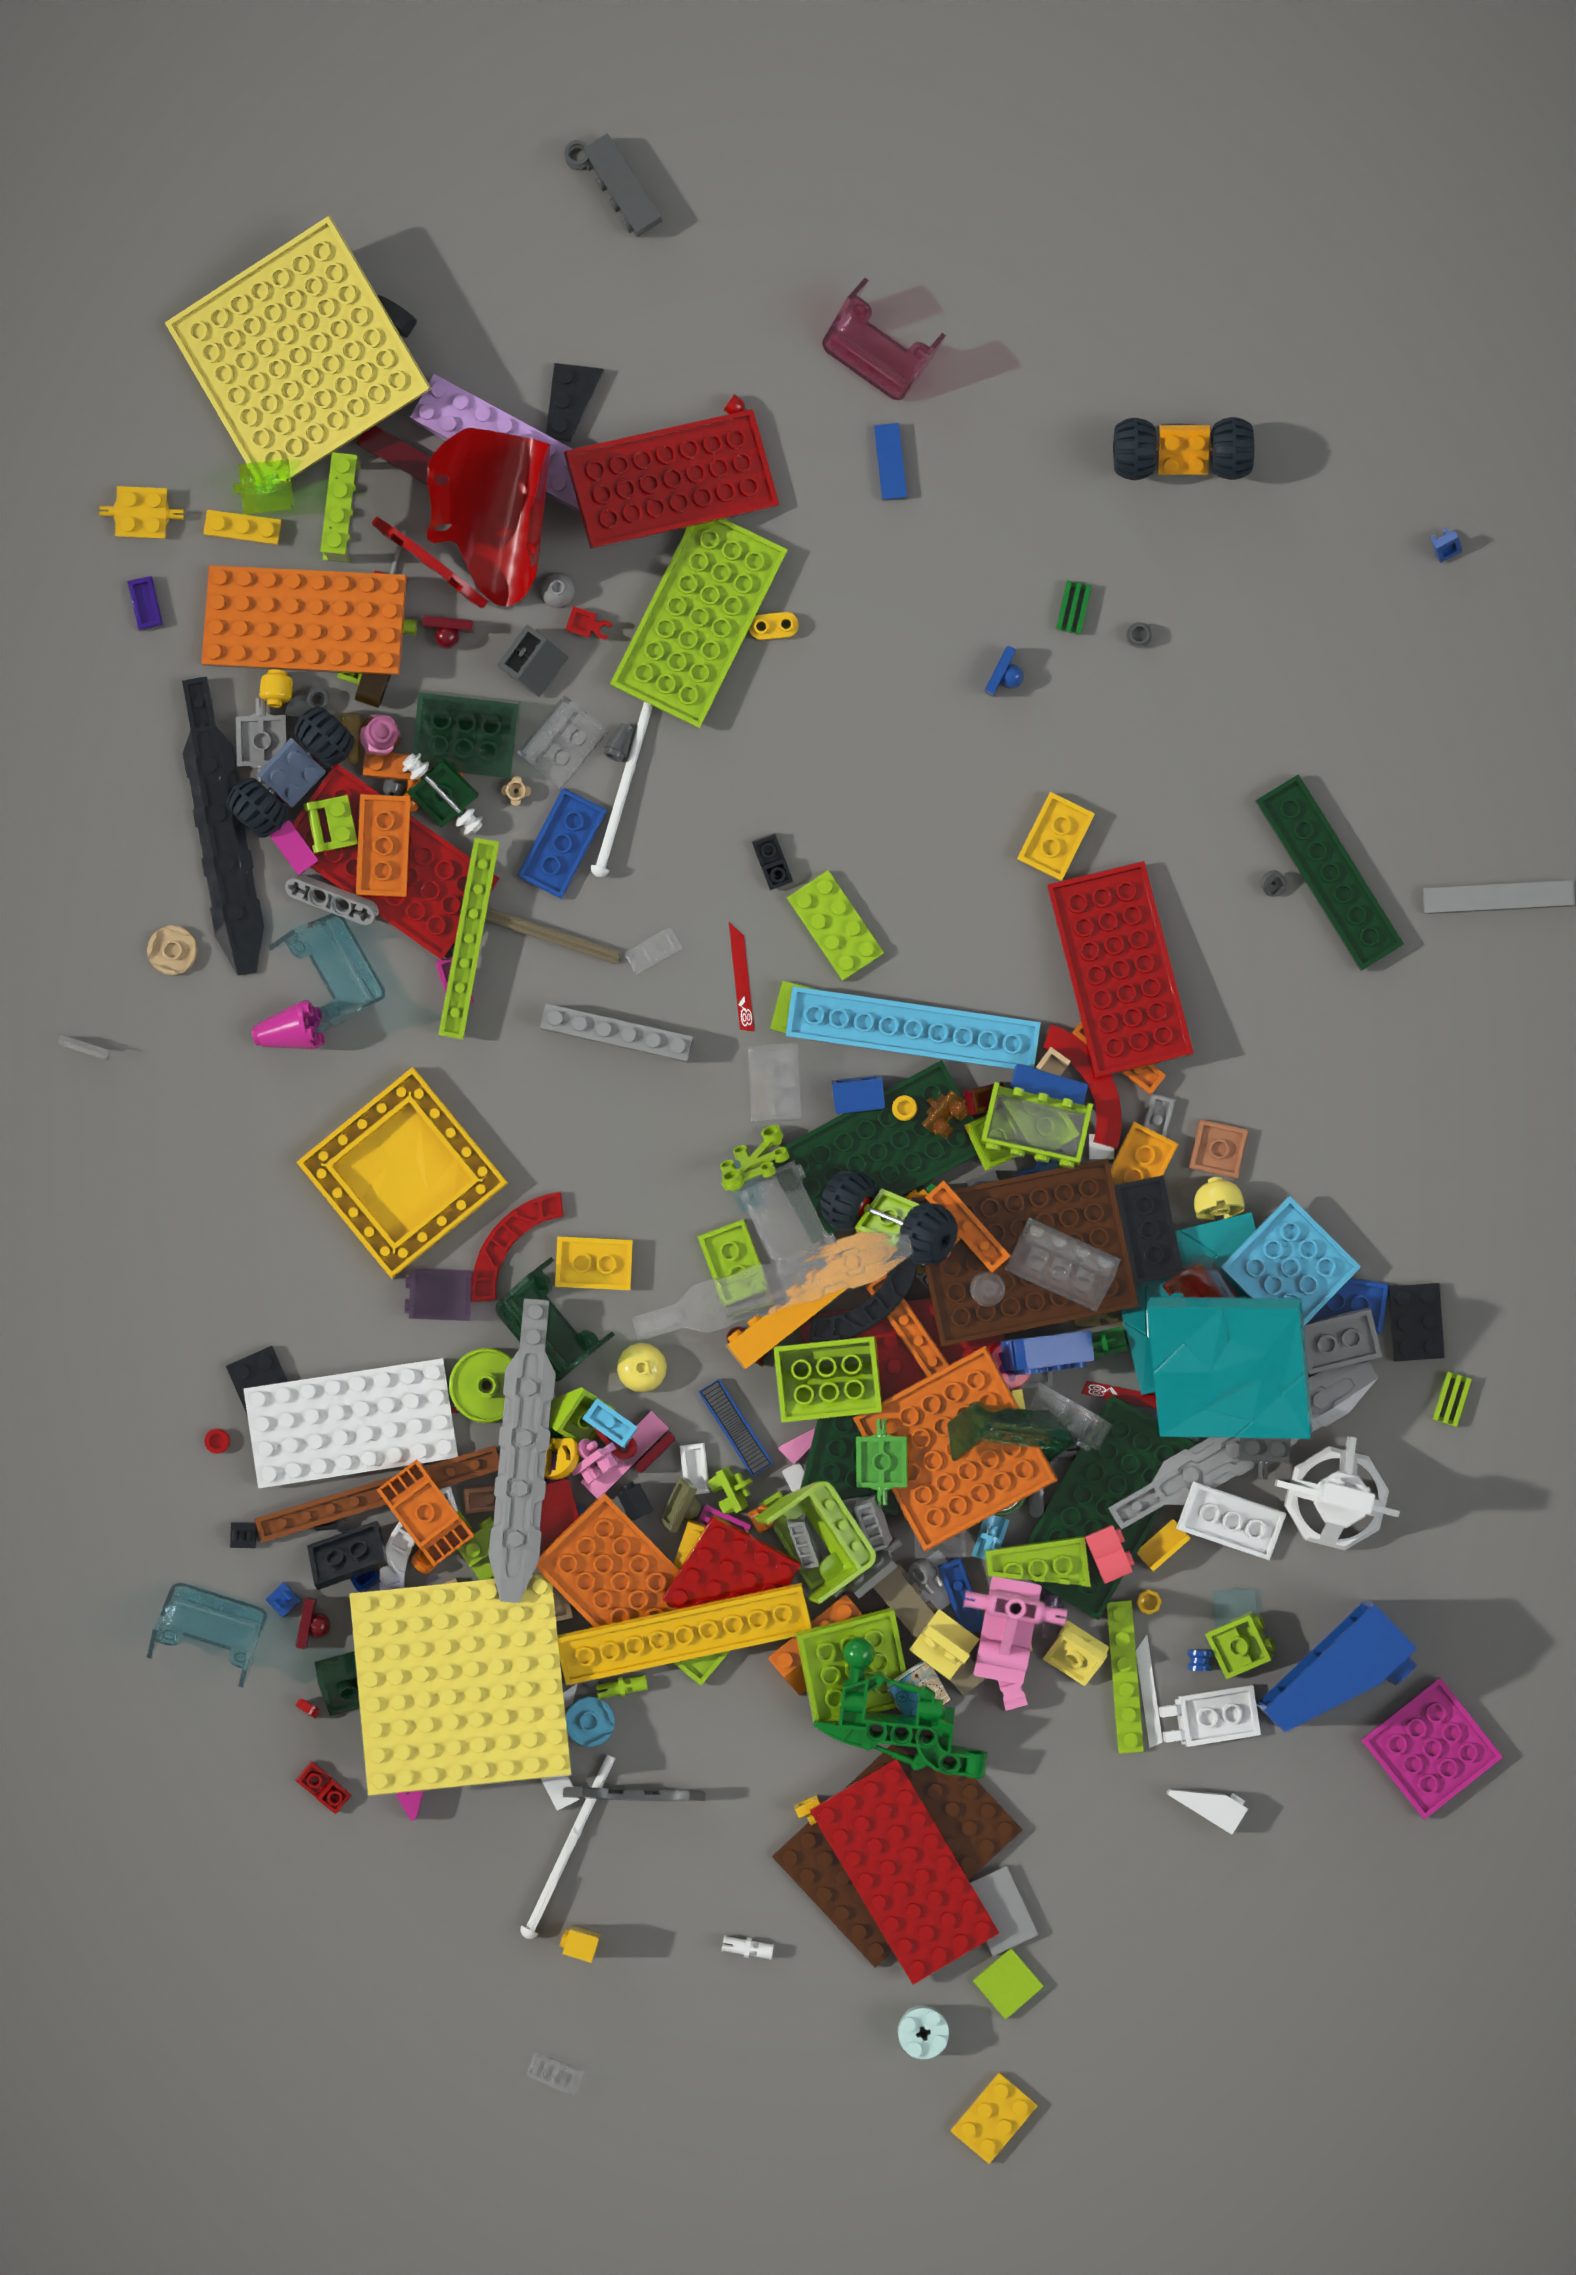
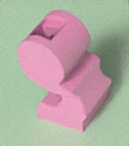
M998 1680L1000 1691L1004 1695L1005 1711L1028 1705L1025 1693L1021 1688L1022 1685Z

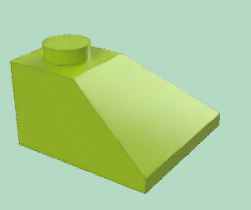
M581 1387L554 1398L551 1402L549 1426L563 1436L573 1438L578 1443L582 1439L595 1441L598 1436L595 1428L582 1418L598 1397ZM598 1398L600 1401H602L603 1403H605L607 1406H609L610 1408H612L613 1410H615V1408H614L613 1406L609 1405V1404L606 1403L605 1401H603V1400H601L600 1398Z

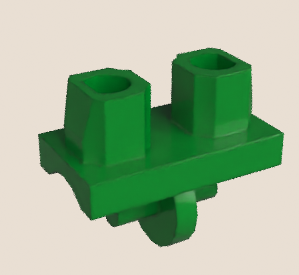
M1123 1326L1091 1333L1094 1358L1128 1351Z

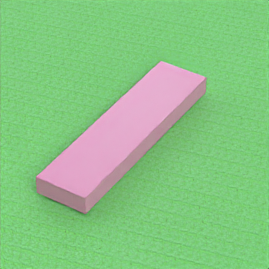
M650 1411L637 1425L639 1429L633 1436L637 1443V1451L632 1458L623 1460L611 1452L617 1463L616 1466L603 1473L597 1465L602 1476L587 1484L585 1479L581 1481L597 1499L669 1429L653 1411ZM629 1444L625 1448L621 1447V1451H627Z

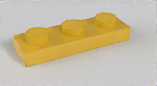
M207 510L204 536L279 546L282 520Z

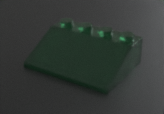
M421 690L418 694L412 753L414 755L420 753L421 757L419 760L422 763L428 761V769H432L442 759H445L458 773L511 779L521 701Z

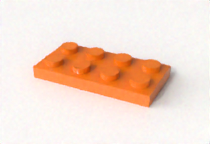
M360 794L356 895L407 897L410 796Z

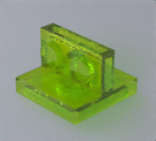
M289 459L238 465L240 483L233 484V493L240 494L242 497L243 515L294 510Z

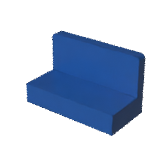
M881 1075L831 1080L836 1114L885 1108Z

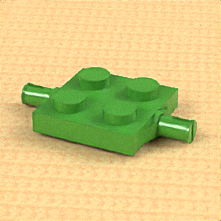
M884 1418L882 1419V1428L881 1419H876L877 1434L856 1437L857 1487H869L877 1490V1505H882V1497L883 1505H888L887 1490L894 1487H908V1436L887 1434V1419Z

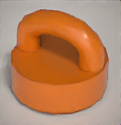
M765 1505L758 1506L748 1512L751 1522L760 1534L775 1524V1520L770 1524L760 1523L755 1520L754 1517L768 1508Z
M420 1548L410 1559L414 1569L422 1574H429L437 1566H433Z

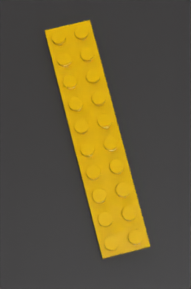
M802 1583L565 1633L557 1635L560 1663L567 1686L796 1637V1632L811 1629L812 1625Z

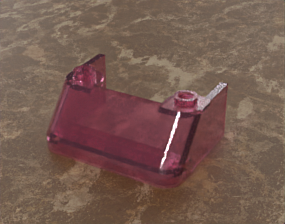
M864 278L846 298L822 341L823 348L829 355L893 400H901L931 362L946 335L941 333L930 347L922 342H915L907 350L868 322L872 315L870 305L860 298L869 281Z

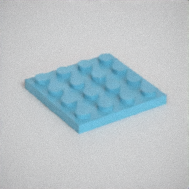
M1288 1196L1220 1266V1269L1249 1298H1301L1305 1326L1361 1266L1291 1196Z

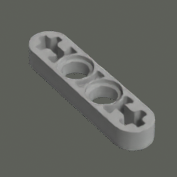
M294 874L285 884L286 893L293 899L362 925L371 924L379 914V909L373 901L303 874L299 876ZM295 882L299 884L298 886L300 890H297V885L294 884ZM315 890L323 891L326 900L318 899L315 895ZM339 898L348 902V909H343L339 906ZM364 908L367 909V914H369V916L365 915V911L363 910Z

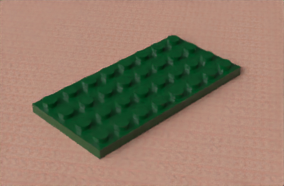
M942 1060L885 1090V1108L843 1113L783 1146L788 1151V1160L782 1163H777L775 1160L770 1161L773 1162L776 1169L775 1174L813 1244L838 1231L831 1227L822 1216L820 1202L827 1183L839 1172L848 1170L860 1171L873 1180L878 1191L882 1188L896 1195L903 1196L978 1155L964 1126L975 1121L972 1115L969 1116L967 1105ZM903 1095L910 1096L917 1104L915 1116L908 1121L897 1119L892 1112L893 1102L896 1098Z
M1110 1395L1025 1544L1086 1536L1111 1524L1114 1529L1119 1528L1108 1507L1150 1484L1165 1460L1197 1444L1185 1437H1160L1158 1421ZM1164 1506L1121 1530L1125 1542L1121 1543L1124 1552L1129 1551L1133 1559ZM1085 1540L1091 1587L1030 1581L1041 1585L1045 1590L1099 1620L1123 1576L1105 1584Z

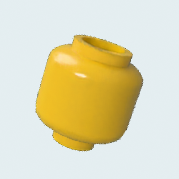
M276 669L268 670V673L261 677L260 698L267 702V706L273 708H281L282 704L288 703L291 700L293 680L288 676V672Z

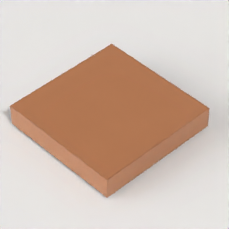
M1199 1119L1189 1169L1238 1179L1249 1130Z

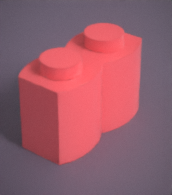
M1111 1524L1084 1536L1105 1584L1133 1572L1131 1566L1135 1565L1130 1552H1124L1121 1543L1125 1542L1120 1528L1114 1529Z

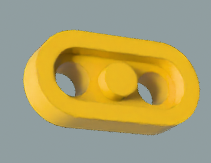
M789 612L761 614L755 616L749 632L754 639L759 641L790 638L797 633L799 623L796 616ZM784 620H788L791 623L788 629H784L781 626ZM758 623H764L766 629L759 631L756 626Z

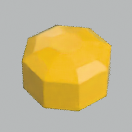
M1147 1589L1139 1593L1136 1604L1141 1612L1151 1615L1159 1611L1162 1601L1157 1592Z

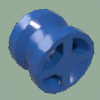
M1188 1650L1190 1663L1187 1665V1670L1212 1671L1210 1658L1213 1656V1650Z

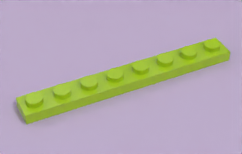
M474 838L438 1035L462 1040L464 1037L499 842Z

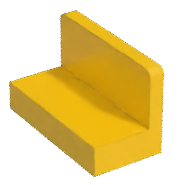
M1173 1518L1147 1540L1137 1552L1138 1556L1152 1571L1156 1570L1191 1539L1188 1534L1176 1528L1178 1523Z

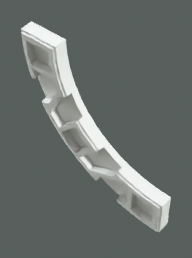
M451 1486L440 1489L453 1508L458 1511ZM400 1521L391 1533L385 1547L388 1566L380 1568V1590L405 1588L406 1565L415 1541Z

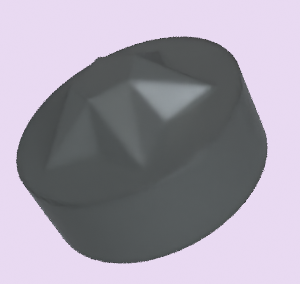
M1272 870L1263 875L1260 886L1265 894L1275 897L1284 892L1287 881L1279 871Z

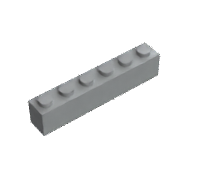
M545 1003L540 1025L541 1030L687 1063L693 1042L692 1036Z

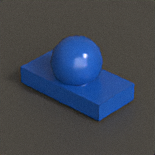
M1009 645L1005 648L985 688L986 694L993 697L1000 682L1009 689L1017 688L1023 682L1024 675L1021 668L1010 664L1016 652L1015 648Z

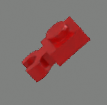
M573 606L565 631L588 639L591 632L596 633L600 640L606 641L608 636L601 634L600 629L604 626L612 628V624L606 620L596 622L597 614Z

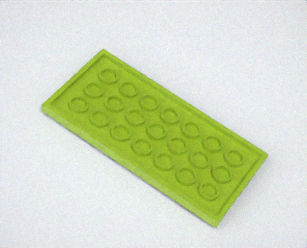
M726 519L687 527L610 682V686L700 729L788 549Z

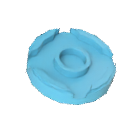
M587 1696L580 1698L571 1704L566 1712L567 1734L574 1742L581 1746L594 1747L601 1745L610 1737L614 1730L615 1718L613 1711L605 1701L599 1700L598 1697Z

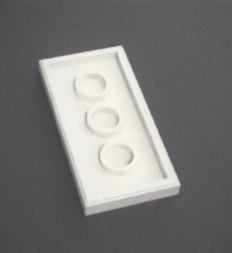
M1193 1481L1176 1528L1180 1531L1270 1561L1287 1513Z

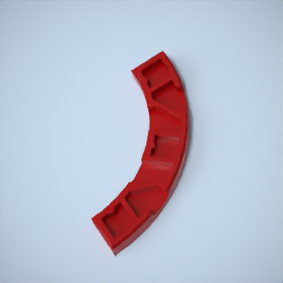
M377 516L371 522L386 538L405 551L411 552L429 569L441 575L448 584L479 608H484L488 603L484 597L454 572L390 524Z
M1050 1024L1043 1049L1048 1051L1052 1047L1070 1060V1064L1088 1084L1093 1097L1096 1111V1130L1093 1142L1118 1149L1122 1116L1120 1099L1112 1076L1095 1078L1087 1045L1072 1033Z
M561 1192L546 1194L522 1204L512 1210L493 1228L482 1245L475 1263L471 1283V1302L497 1300L498 1275L508 1251L531 1228L545 1221L564 1217Z

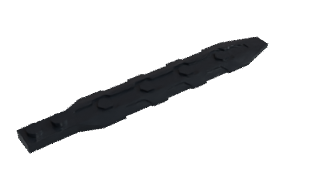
M208 677L183 680L182 684L191 730L182 754L186 776L189 778L192 792L195 827L198 828L203 854L201 861L204 876L207 877L212 907L210 912L214 934L238 976L257 973L264 922L260 900L257 899L252 872L254 866L251 850H248L245 827L227 807L229 793L237 784L233 747L216 727Z

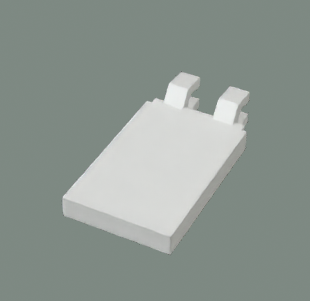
M1253 1685L1178 1696V1699H1175L1174 1705L1158 1707L1160 1717L1177 1715L1178 1730L1162 1732L1163 1740L1166 1743L1181 1741V1745L1185 1744L1186 1747L1261 1735Z

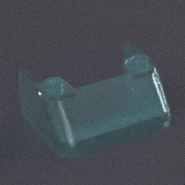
M331 913L292 929L268 946L270 950H274L287 944L290 952L299 959L310 957L333 1000L329 1001L325 1006L326 1015L329 1020L315 1029L317 1033L347 1021L377 1004L385 997V989L347 921L341 916Z
M185 1583L174 1584L154 1625L147 1658L152 1659L158 1643L173 1646L179 1644L183 1636L231 1650L229 1661L233 1666L242 1669L238 1686L243 1688L256 1656L266 1624L267 1613L261 1607Z

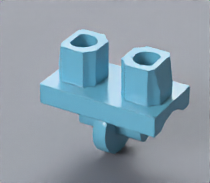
M996 1515L983 1520L972 1556L985 1560L984 1550L1001 1548L1010 1520Z

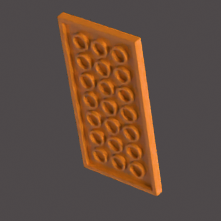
M209 565L201 664L203 666L400 676L407 576L400 574Z

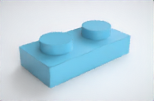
M598 1398L582 1418L622 1448L626 1447L639 1429Z

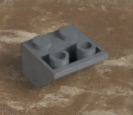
M526 625L500 660L498 667L540 698L569 657L529 625Z

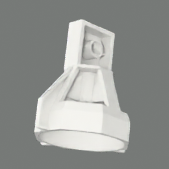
M1348 1436L1344 1450L1327 1446L1293 1466L1289 1483L1280 1480L1275 1481L1274 1486L1288 1489L1284 1507L1304 1540L1347 1550L1379 1531L1383 1514L1399 1517L1400 1511L1385 1507L1389 1490L1369 1456L1355 1453L1357 1438ZM1340 1458L1339 1471L1321 1480L1318 1484L1302 1481L1306 1473L1316 1464L1328 1459ZM1357 1463L1363 1466L1373 1477L1377 1486L1379 1500L1375 1499V1494L1369 1493L1370 1488L1365 1486L1360 1476H1357ZM1298 1497L1314 1501L1313 1504L1326 1523L1321 1534L1312 1530L1304 1521L1299 1510ZM1366 1515L1374 1516L1368 1527L1359 1534L1350 1538L1338 1539L1344 1528L1350 1527L1365 1518Z

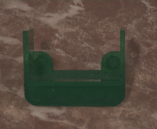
M552 1257L525 1276L496 1303L497 1315L519 1342L521 1338L524 1299L550 1301L546 1295L551 1291L552 1285L550 1278L543 1271L554 1262ZM550 1301L545 1352L556 1373L555 1381L558 1382L599 1350L615 1334L611 1331L600 1341L589 1330H582L577 1334Z
M973 1402L947 1423L952 1461L960 1459L981 1441L1041 1448L1048 1462L1052 1461L1073 1444L1072 1433L1054 1414L1049 1413L1047 1410L1033 1411Z

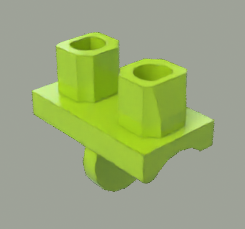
M727 1466L716 1472V1475L708 1481V1485L713 1493L724 1489L727 1498L719 1502L723 1514L733 1511L737 1513L749 1507L745 1497L751 1494L747 1487L748 1484L753 1482L751 1477L744 1480L740 1472L733 1475L730 1467Z

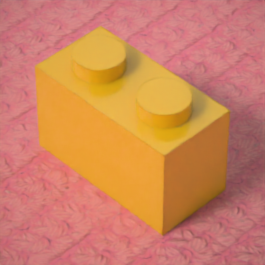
M571 1925L570 1930L565 1929L560 1942V1947H564L562 1954L592 1963L601 1933Z

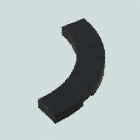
M895 1250L891 1269L878 1291L867 1301L850 1311L831 1316H812L809 1341L824 1342L850 1338L882 1322L903 1301L916 1277L919 1264L907 1258L902 1250Z

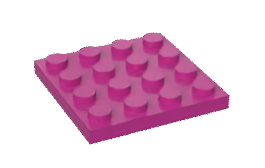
M1440 1677L1361 1739L1424 1820L1503 1758Z

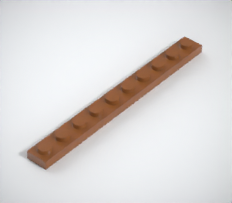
M496 1445L425 1466V1469L432 1476L431 1479L438 1488H443L498 1471L499 1454ZM394 1476L255 1518L261 1543L387 1505L377 1489Z

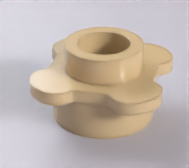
M514 776L508 785H504L501 788V792L511 800L513 806H518L524 797L531 795V788L522 783L521 777ZM514 789H518L519 792L514 793Z

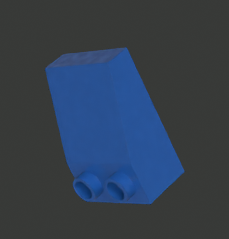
M1364 1600L1261 1698L1256 1705L1278 1728L1287 1732L1376 1687L1385 1679L1389 1683L1392 1682L1395 1686L1398 1685L1416 1668L1417 1664L1409 1656L1417 1648L1374 1603Z

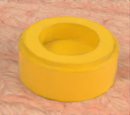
M906 1095L896 1098L892 1105L893 1115L901 1121L912 1119L917 1112L915 1100Z

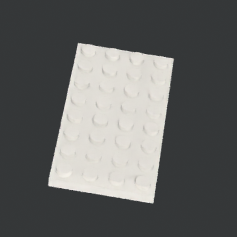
M443 1358L244 1388L258 1488L407 1466L416 1459L421 1463L458 1457Z

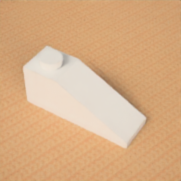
M1168 1789L1166 1792L1172 1798L1230 1834L1234 1833L1248 1810L1243 1805L1245 1800L1234 1793L1229 1797L1223 1793Z

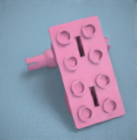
M992 1577L988 1595L966 1590L965 1597L975 1599V1601L964 1600L963 1607L985 1610L974 1675L1022 1685L1029 1662L1034 1624L1044 1621L1064 1626L1066 1619L1055 1616L1066 1617L1067 1609L1045 1606V1603L1039 1599L1041 1585Z

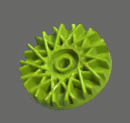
M480 1348L467 1353L456 1363L451 1372L449 1391L455 1407L461 1414L468 1419L480 1423H494L503 1420L505 1369L513 1359L511 1356L497 1349ZM484 1381L491 1382L492 1387L490 1390L486 1391L483 1389L482 1384Z

